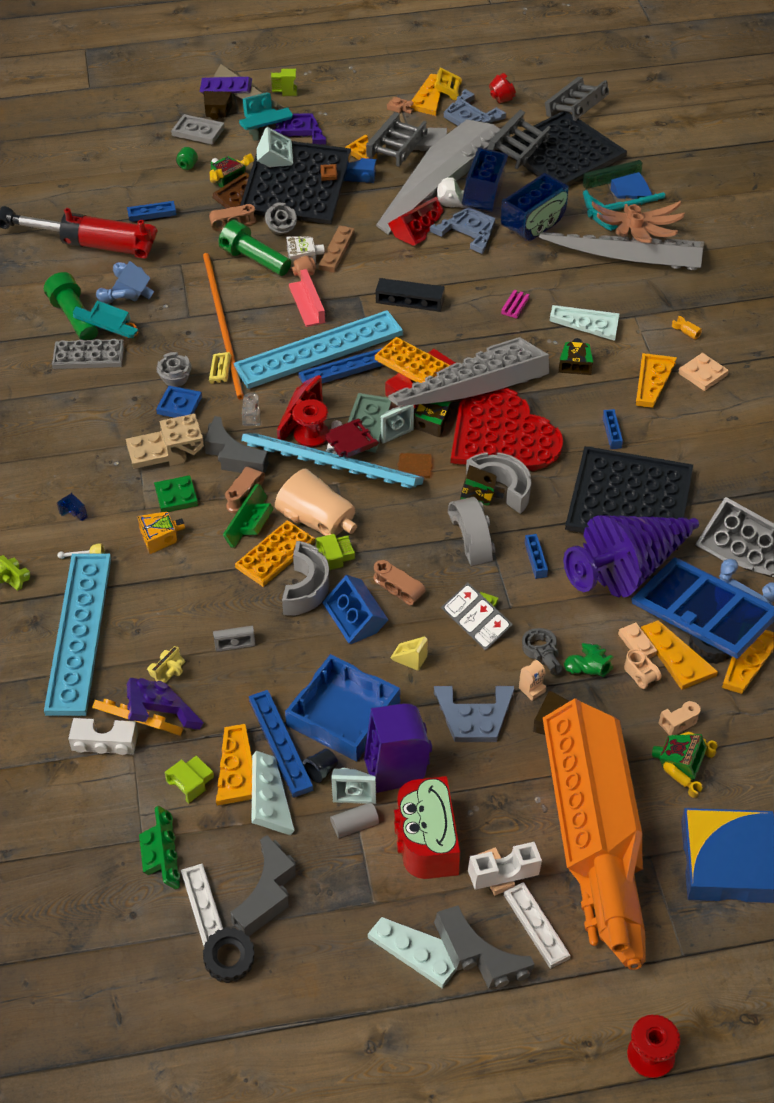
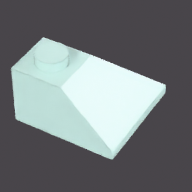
M269 127L265 128L257 147V161L268 167L292 165L291 139Z
M401 405L381 415L382 443H386L414 430V405Z
M341 768L333 770L331 778L333 802L364 804L372 802L376 804L375 776L356 769Z

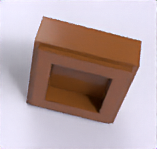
M336 164L321 165L322 181L337 180Z

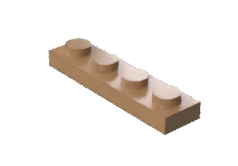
M338 227L319 263V270L335 273L354 235V228Z

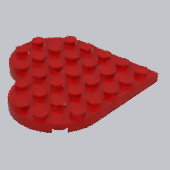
M502 388L462 399L458 410L451 463L466 465L467 459L478 454L488 453V455H497V453H503L520 460L528 470L536 471L551 465L559 458L562 452L563 437L559 428H555L550 424V420L530 414L527 401L520 398L517 392L508 388Z

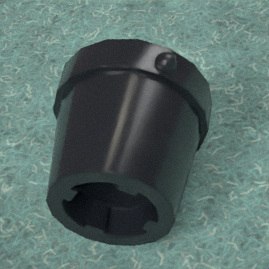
M327 748L307 757L303 761V766L309 778L317 783L323 781L338 765L335 754Z

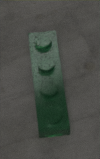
M636 160L584 173L583 187L589 189L610 184L612 179L638 172L641 174L643 163L641 160Z

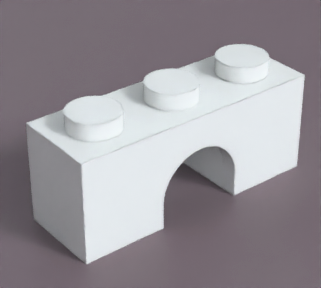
M73 718L68 739L71 750L80 753L134 754L138 730L136 721L115 720L111 731L100 734L97 733L94 719Z
M535 842L513 846L512 852L501 859H494L492 851L470 856L468 873L474 889L477 890L537 876L540 872L542 859Z

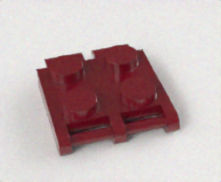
M359 418L330 429L329 433L325 435V439L332 447H335L334 450L340 457L346 456L349 458L379 444L378 440L370 435L369 429L362 425V421Z

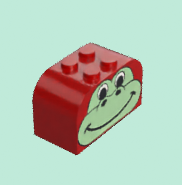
M447 776L416 779L405 783L400 788L397 796V809H394L395 835L397 834L398 854L402 853L403 864L406 870L411 875L421 879L458 876L460 849Z

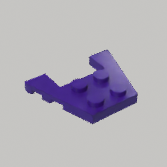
M312 113L293 114L292 119L276 124L274 131L283 136L306 137L312 135V144L326 145V138L323 136L322 130L319 129Z
M144 678L129 679L127 683L129 720L146 722L149 717L146 710L177 714L184 728L200 730L203 725L202 720L166 683L162 681H149Z

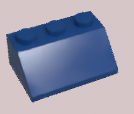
M345 575L322 602L349 644L376 634L388 621V618L364 582L359 578Z

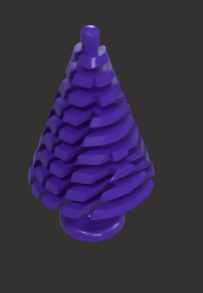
M595 516L587 523L589 527H585L583 536L587 543H583L584 548L573 546L564 553L563 562L566 575L571 584L579 591L587 592L592 590L598 580L604 587L608 586L613 596L620 597L622 595L623 598L628 597L692 534L693 530L699 527V521L696 518L688 520L687 518Z

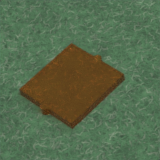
M400 453L399 463H397L398 470L430 478V470L432 469L431 454Z

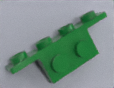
M260 484L254 486L223 533V537L231 548L236 547L243 535H257L274 509L271 503L264 504L267 495Z
M157 806L154 808L156 826L139 834L143 873L150 875L162 869L163 883L177 890L180 888V873L177 866L178 856L175 850L173 817L168 810Z

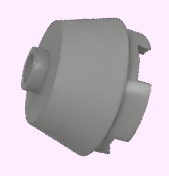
M275 203L267 210L265 221L274 234L284 235L295 227L297 217L294 209L286 206V203Z
M178 352L163 355L164 358L160 362L158 361L157 373L163 382L168 386L174 387L185 384L192 368L186 355L185 357L180 356Z

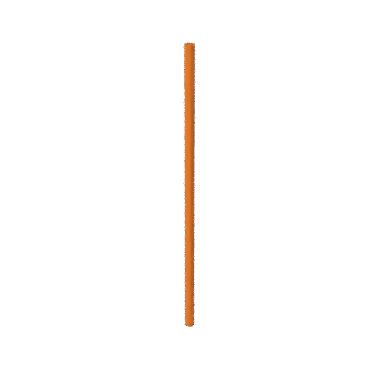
M204 253L203 258L226 352L231 354L230 370L236 395L241 400L244 398L239 374L234 367L236 361L209 253Z

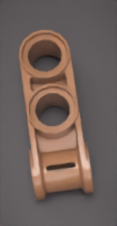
M245 204L243 206L212 211L209 214L212 229L221 231L231 220H237L246 226L255 224V207L251 204Z
M248 466L243 469L240 476L235 479L232 486L225 493V497L228 500L226 508L230 513H237L256 484H263L264 472Z
M379 560L374 564V582L392 595L403 600L406 604L413 605L425 593V587L420 581L410 577L388 561Z

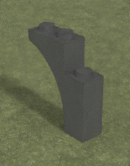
M214 416L212 423L208 425L207 435L203 437L206 454L218 456V462H221V470L242 473L243 469L248 466L265 474L268 466L267 451L253 449L235 441L225 431L222 418Z
M268 835L260 840L261 851L264 857L261 878L251 895L230 912L232 924L248 936L289 907V894L283 885L296 876V863L290 855L286 856L280 844L276 840L272 841Z
M459 905L437 912L434 924L456 971L461 969L470 970L478 965L488 989L493 987L502 988L511 981H522L530 976L535 965L531 956L506 953L488 944L470 927Z

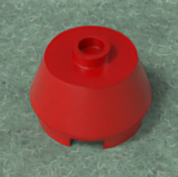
M505 73L496 75L489 84L490 94L498 103L512 101L516 96V90L513 84L505 79L507 78Z

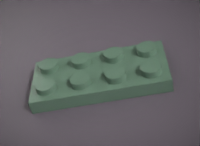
M358 393L348 422L358 418L361 419L362 425L371 432L370 435L380 442L381 415L391 410L393 402L387 397ZM378 445L366 451L376 453Z

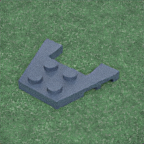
M464 89L462 95L457 97L456 102L452 103L444 111V118L457 126L465 120L491 123L506 118V112L497 107L484 113L469 104V102L475 99V94L467 89Z
M468 207L454 214L453 218L442 220V223L437 226L435 224L431 225L430 232L442 237L451 228L457 230L460 233L475 238L470 243V249L483 254L495 225V218Z
M434 686V695L437 697L440 709L444 713L454 742H497L506 712L514 694V686H496L495 704H454L452 686Z

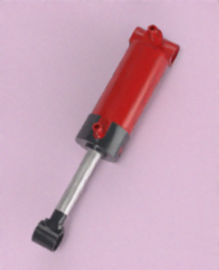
M2 206L0 208V228L8 229L16 224L58 231L63 244L132 254L137 258L148 257L158 233L155 226L145 224L143 220H139L138 224L71 213L70 208L64 209L65 214L61 222L16 215L9 207Z

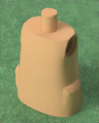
M302 469L287 480L277 494L275 501L276 510L283 513L285 517L294 523H303L325 536L335 534L336 536L343 530L352 534L357 528V524L352 522L355 515L354 506L308 469Z

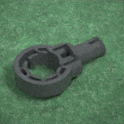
M535 628L527 631L522 637L523 652L528 657L539 662L541 659V663L547 666L552 675H555L554 670L559 674L562 666L556 659L559 654L556 648V636L544 628ZM546 638L547 643L544 645H531L534 641Z

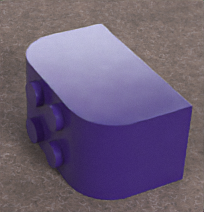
M412 704L371 708L364 761L368 774L376 777V793L401 788L411 780L423 779L427 765L430 764L429 753L432 752V743L430 739L428 740L426 724L422 721L419 709Z

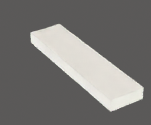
M203 864L182 869L181 873L204 946L205 942L208 941V937L211 934L213 935L215 931L222 930L223 927Z
M523 882L504 891L506 900L549 968L551 969L569 960L571 955L525 883Z

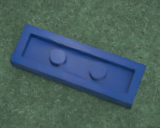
M174 201L127 207L129 222L176 215Z

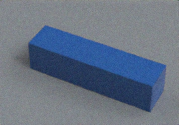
M615 409L603 410V422L610 449H622L623 440Z
M537 534L525 535V547L535 579L546 578L548 568Z

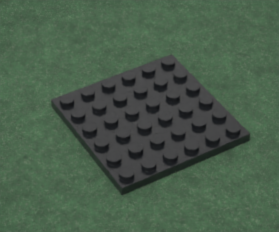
M562 111L534 125V127L542 132L548 126L551 127L549 131L550 137L547 142H543L528 158L524 167L560 191L626 157L627 150L579 118L576 121L573 120L570 112ZM527 129L522 131L534 139L538 137ZM517 135L512 136V138L528 147L530 143ZM508 142L502 143L520 155L523 153V151Z
M291 141L293 164L277 167H268L257 161L256 153L240 206L251 204L255 207L254 214L265 216L267 210L273 204L286 203V206L294 209L297 220L332 224L350 160L351 148ZM336 164L337 180L322 181L321 165Z
M584 446L565 530L584 533L585 527H589L587 524L589 520L598 515L684 518L693 464Z

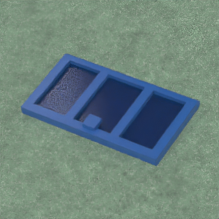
M676 557L631 598L632 604L736 659L774 622L773 605Z

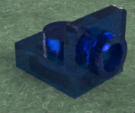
M72 493L57 502L58 511L61 516L70 512L72 516H77L81 521L88 518L85 505Z

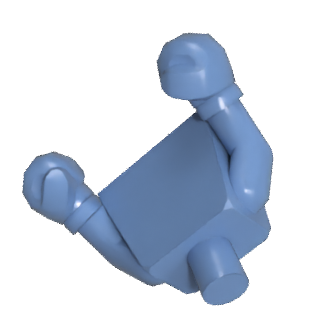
M131 261L128 264L118 262L113 265V272L118 278L113 288H99L96 292V297L100 302L110 304L118 298L137 301L140 294L150 299L154 291L146 286L150 277L141 267H137Z
M735 559L723 561L719 575L721 580L769 604L774 602L773 582L763 587V595L731 578L738 569V562ZM716 586L715 602L718 604L716 611L719 612L735 594ZM744 599L722 622L727 624L731 620L737 624H742L745 621L760 618L765 609Z

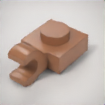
M394 97L387 104V110L398 113L405 111L410 114L414 111L413 108H410L414 103Z

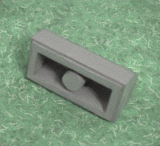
M253 625L213 631L216 652L256 646Z
M372 802L330 817L338 838L379 824L377 811Z

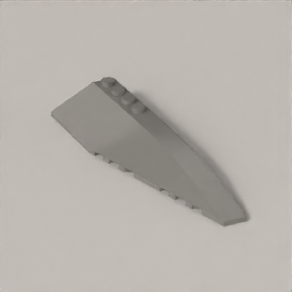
M465 120L431 146L376 226L388 235L392 233L388 225L389 222L437 197L438 184L443 179L449 177L457 181L469 172L476 152L477 156L474 167L490 155L487 152L489 142L500 129L494 124Z

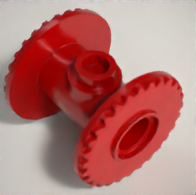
M314 399L298 402L292 411L293 419L299 423L294 430V438L303 446H320L326 442L325 435L329 433L328 427L324 424L328 417V409L324 403Z
M651 1014L640 1018L634 1024L631 1032V1041L627 1049V1057L631 1067L638 1074L648 1078H659L671 1071L675 1063V1054L680 1046V1034L674 1023L664 1016Z

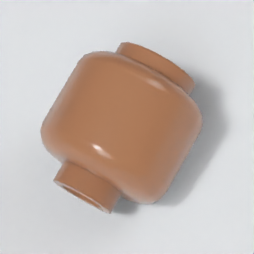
M307 255L295 259L293 262L294 267H291L294 276H298L300 279V270L307 269L309 276H313L317 269L313 258H309Z

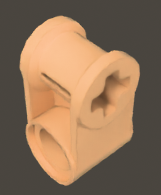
M631 649L628 651L624 669L640 688L645 689L649 683L661 679L659 668L641 650Z

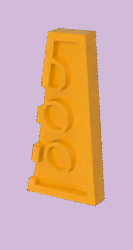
M430 74L412 99L414 104L410 108H413L414 111L436 116L441 92L434 88L437 74Z
M642 353L636 406L654 407L676 364L677 357Z
M659 620L641 627V630L657 649V656L681 690L717 676L718 671Z
M743 623L737 642L753 627L752 625ZM765 630L738 659L731 658L722 688L740 694L745 691L774 650V632Z
M105 698L103 702L94 701L92 708L128 719L129 710L127 705L120 704V707L115 706L116 702ZM156 714L153 715V718L148 717L146 722L136 721L181 736L183 731L182 727L165 722V717Z
M245 724L224 727L222 758L216 795L217 806L252 799V756Z

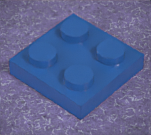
M168 386L156 408V412L159 415L174 418L194 414L202 399V392Z

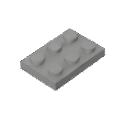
M184 114L171 130L172 136L213 144L224 130L225 124Z

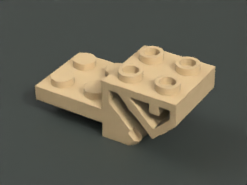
M190 414L159 421L160 432L127 438L126 444L133 469L169 461L170 466L182 464L187 458L185 451L195 455L204 446L196 415Z

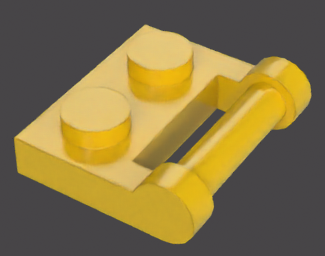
M440 67L434 88L439 92L449 95L452 100H457L462 79ZM451 81L454 84L453 89L450 88Z

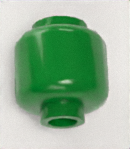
M190 147L182 148L176 156L177 165L184 170L192 169L198 160L196 151Z

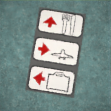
M468 582L441 607L484 650L513 625Z

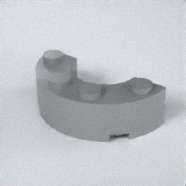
M482 453L467 459L466 474L469 465L496 475V481L508 487L506 504L520 514L525 510L530 499L531 475L527 467L520 460L503 453H497V455Z
M475 497L450 502L448 514L453 525L459 524L465 554L470 566L491 562L493 559L492 553H495V546L491 542L488 529L490 521L488 515H484L482 502H478Z
M301 541L296 542L293 554L294 570L302 572L307 577L300 583L285 586L282 599L283 615L296 616L316 608L323 602L329 591V566L326 557L322 556L316 547Z

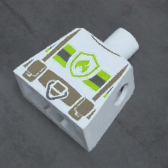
M286 237L291 267H294V260L302 256L312 257L316 263L315 255L324 254V245H314L312 237Z

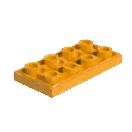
M395 337L375 354L376 361L419 383L425 382V378L428 376H437L436 372L451 366L398 337Z
M287 520L237 561L235 568L264 587L294 561L293 554L297 541L313 545L315 538Z

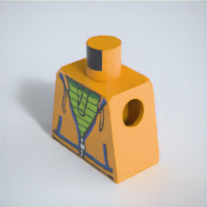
M168 512L137 517L139 529L149 554L177 542L176 532L185 529L183 519L172 521Z

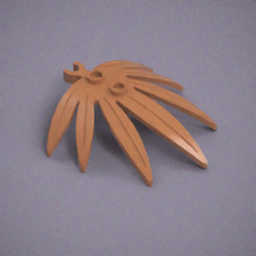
M592 201V206L601 213H597V217L601 221L609 225L621 224L616 229V234L626 237L628 230H630L632 236L637 241L643 243H652V238L648 233L658 237H670L678 234V230H669L656 225H667L684 218L685 214L668 215L680 207L681 201L664 208L640 213L641 208L636 204L629 207L625 204V213L601 207Z

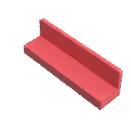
M307 269L300 270L301 281L289 283V288L306 327L325 323L323 305Z

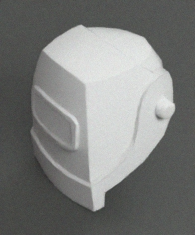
M447 177L438 184L437 198L441 205L468 208L467 195L464 199V190L460 189L454 178Z

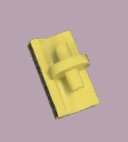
M174 646L170 651L164 650L160 656L161 660L157 664L152 663L147 668L149 674L155 678L156 682L162 681L166 683L173 675L180 676L183 673L181 666L185 663V660L180 655L178 647Z

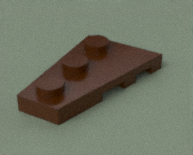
M244 173L213 193L212 198L226 209L240 206L249 174Z

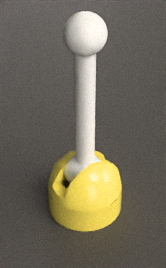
M100 543L92 545L88 551L69 553L61 551L57 556L59 559H63L64 557L72 556V554L105 553L104 546Z

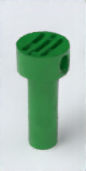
M231 220L222 229L218 240V245L221 249L233 256L242 253L279 276H284L289 271L291 259L253 238L250 228L237 220Z
M59 272L49 277L43 289L53 307L62 308L80 340H93L98 335L97 327L73 317V311L76 306L85 309L79 299L81 289L74 277L67 272Z

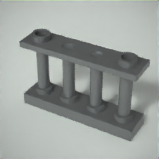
M577 77L545 102L546 115L552 117L558 111L572 112L573 120L576 121L609 95L607 80H604L598 86L584 85L583 77Z
M521 109L491 138L487 148V152L490 154L495 150H501L516 159L515 169H518L521 165L524 166L535 150L543 142H547L550 137L549 131L551 128L548 126L542 132L527 123L524 119L525 112ZM522 126L538 137L534 139L517 128ZM515 134L530 143V145L527 147L510 137V135ZM508 142L523 151V153L520 155L502 143Z
M394 112L366 144L367 157L373 158L378 152L396 157V166L399 167L403 161H406L419 142L426 137L428 133L426 128L427 122L423 121L419 127L402 123L400 114ZM401 128L414 133L409 135L396 130ZM394 136L407 141L405 143H402L389 138ZM387 144L400 149L395 151L382 146Z

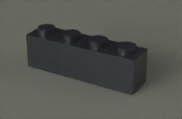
M379 278L375 290L376 303L441 312L445 286Z

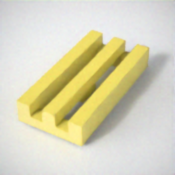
M230 352L213 354L209 376L211 384L215 381L220 383L221 380L227 382L231 361Z

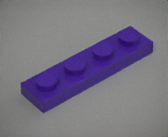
M202 78L200 92L204 94V91L250 93L252 78Z

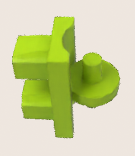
M4 555L0 556V584L6 582L17 591L21 590L23 582L29 580L30 571L27 568L19 570V563L15 558L7 559Z

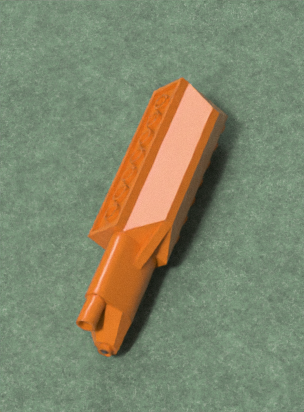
M574 698L543 717L566 865L580 883L582 894L581 908L585 912L586 921L584 926L585 931L588 932L590 944L592 946L598 944V930L600 939L610 948L622 964L630 970H636L641 968L642 964L646 962L645 928L634 876L635 873L643 869L642 829L621 724L617 718Z

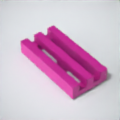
M514 290L503 306L501 314L517 319L529 300V294L523 295L521 291L518 294L517 290ZM520 299H522V301H521V303L519 304V306L517 307L516 311H515L514 313H512L513 310L516 308V306H517L518 302L520 301Z

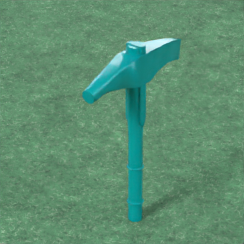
M588 190L583 191L588 217H592L598 224L610 231L617 229L618 226L609 225L601 221L597 217V213H601L592 206V201L606 209L620 211L624 209L625 204L628 207L633 204L642 205L666 197L665 193L662 192L642 198L639 197L638 199L604 205L593 198Z

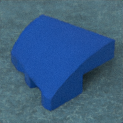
M639 172L611 180L610 190L618 199H637V196L652 195L646 181Z

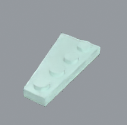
M552 305L551 322L615 341L619 313Z
M256 751L252 755L251 823L291 835L294 832V827L276 758Z
M383 917L380 918L368 933L370 940L442 989L456 972L443 941L439 938Z

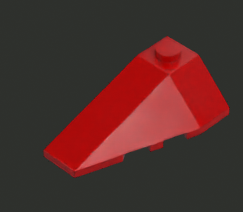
M437 197L392 220L388 225L396 238L414 246L425 240L427 233L430 231V226L439 219L444 210Z
M317 375L306 380L301 386L296 388L278 426V439L285 440L299 425L292 416L293 408L298 402L308 399L323 402L322 376Z

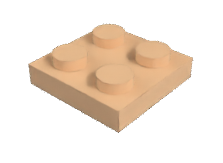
M701 353L679 368L680 375L703 391H706L726 377L729 371L704 353Z

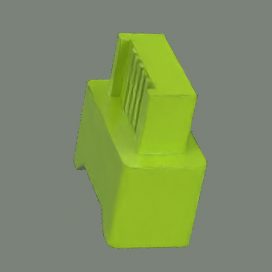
M281 69V73H271L272 92H282V96H297V85L294 84L296 69Z
M335 534L316 538V548L326 557L329 570L341 568L344 561L355 559V552L349 536L336 538Z
M197 756L187 763L181 759L165 771L167 783L169 785H176L186 795L187 803H190L205 792V784L214 778L213 771Z

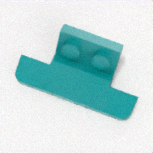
M266 92L243 98L244 116L246 118L239 120V124L245 130H252L290 120L293 114L289 108L280 110L272 108L271 93Z
M100 301L95 303L91 312L77 306L73 311L74 318L127 338H133L139 331L137 328L125 324L131 320L129 312Z

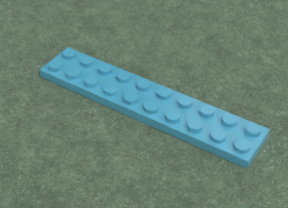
M386 310L235 362L234 367L246 387L250 389L402 336L403 330L389 311Z
M245 433L241 440L247 442V446L264 447V450L270 452L281 451V454L285 456L298 455L297 459L315 460L314 463L319 465L332 464L334 469H349V472L353 474L366 473V477L373 479L384 478L383 481L388 483L401 482V486L407 488L422 485L424 481L422 476L345 456L340 457L337 454L257 433Z
M72 554L44 707L45 716L87 715L110 570V554Z

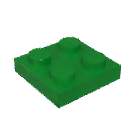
M190 475L154 482L161 512H172L198 506Z

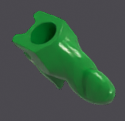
M582 643V652L586 656L570 655L564 662L565 670L572 674L583 672L604 677L614 668V665L611 664L614 657L612 655L606 657L604 654L606 649H601V646L597 644Z

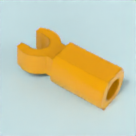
M678 316L677 322L675 320L672 321L674 329H680L682 333L694 340L699 338L702 333L701 328L689 321L686 322L681 316Z

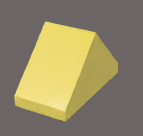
M424 636L400 643L392 654L391 659L419 671L427 658L428 639Z

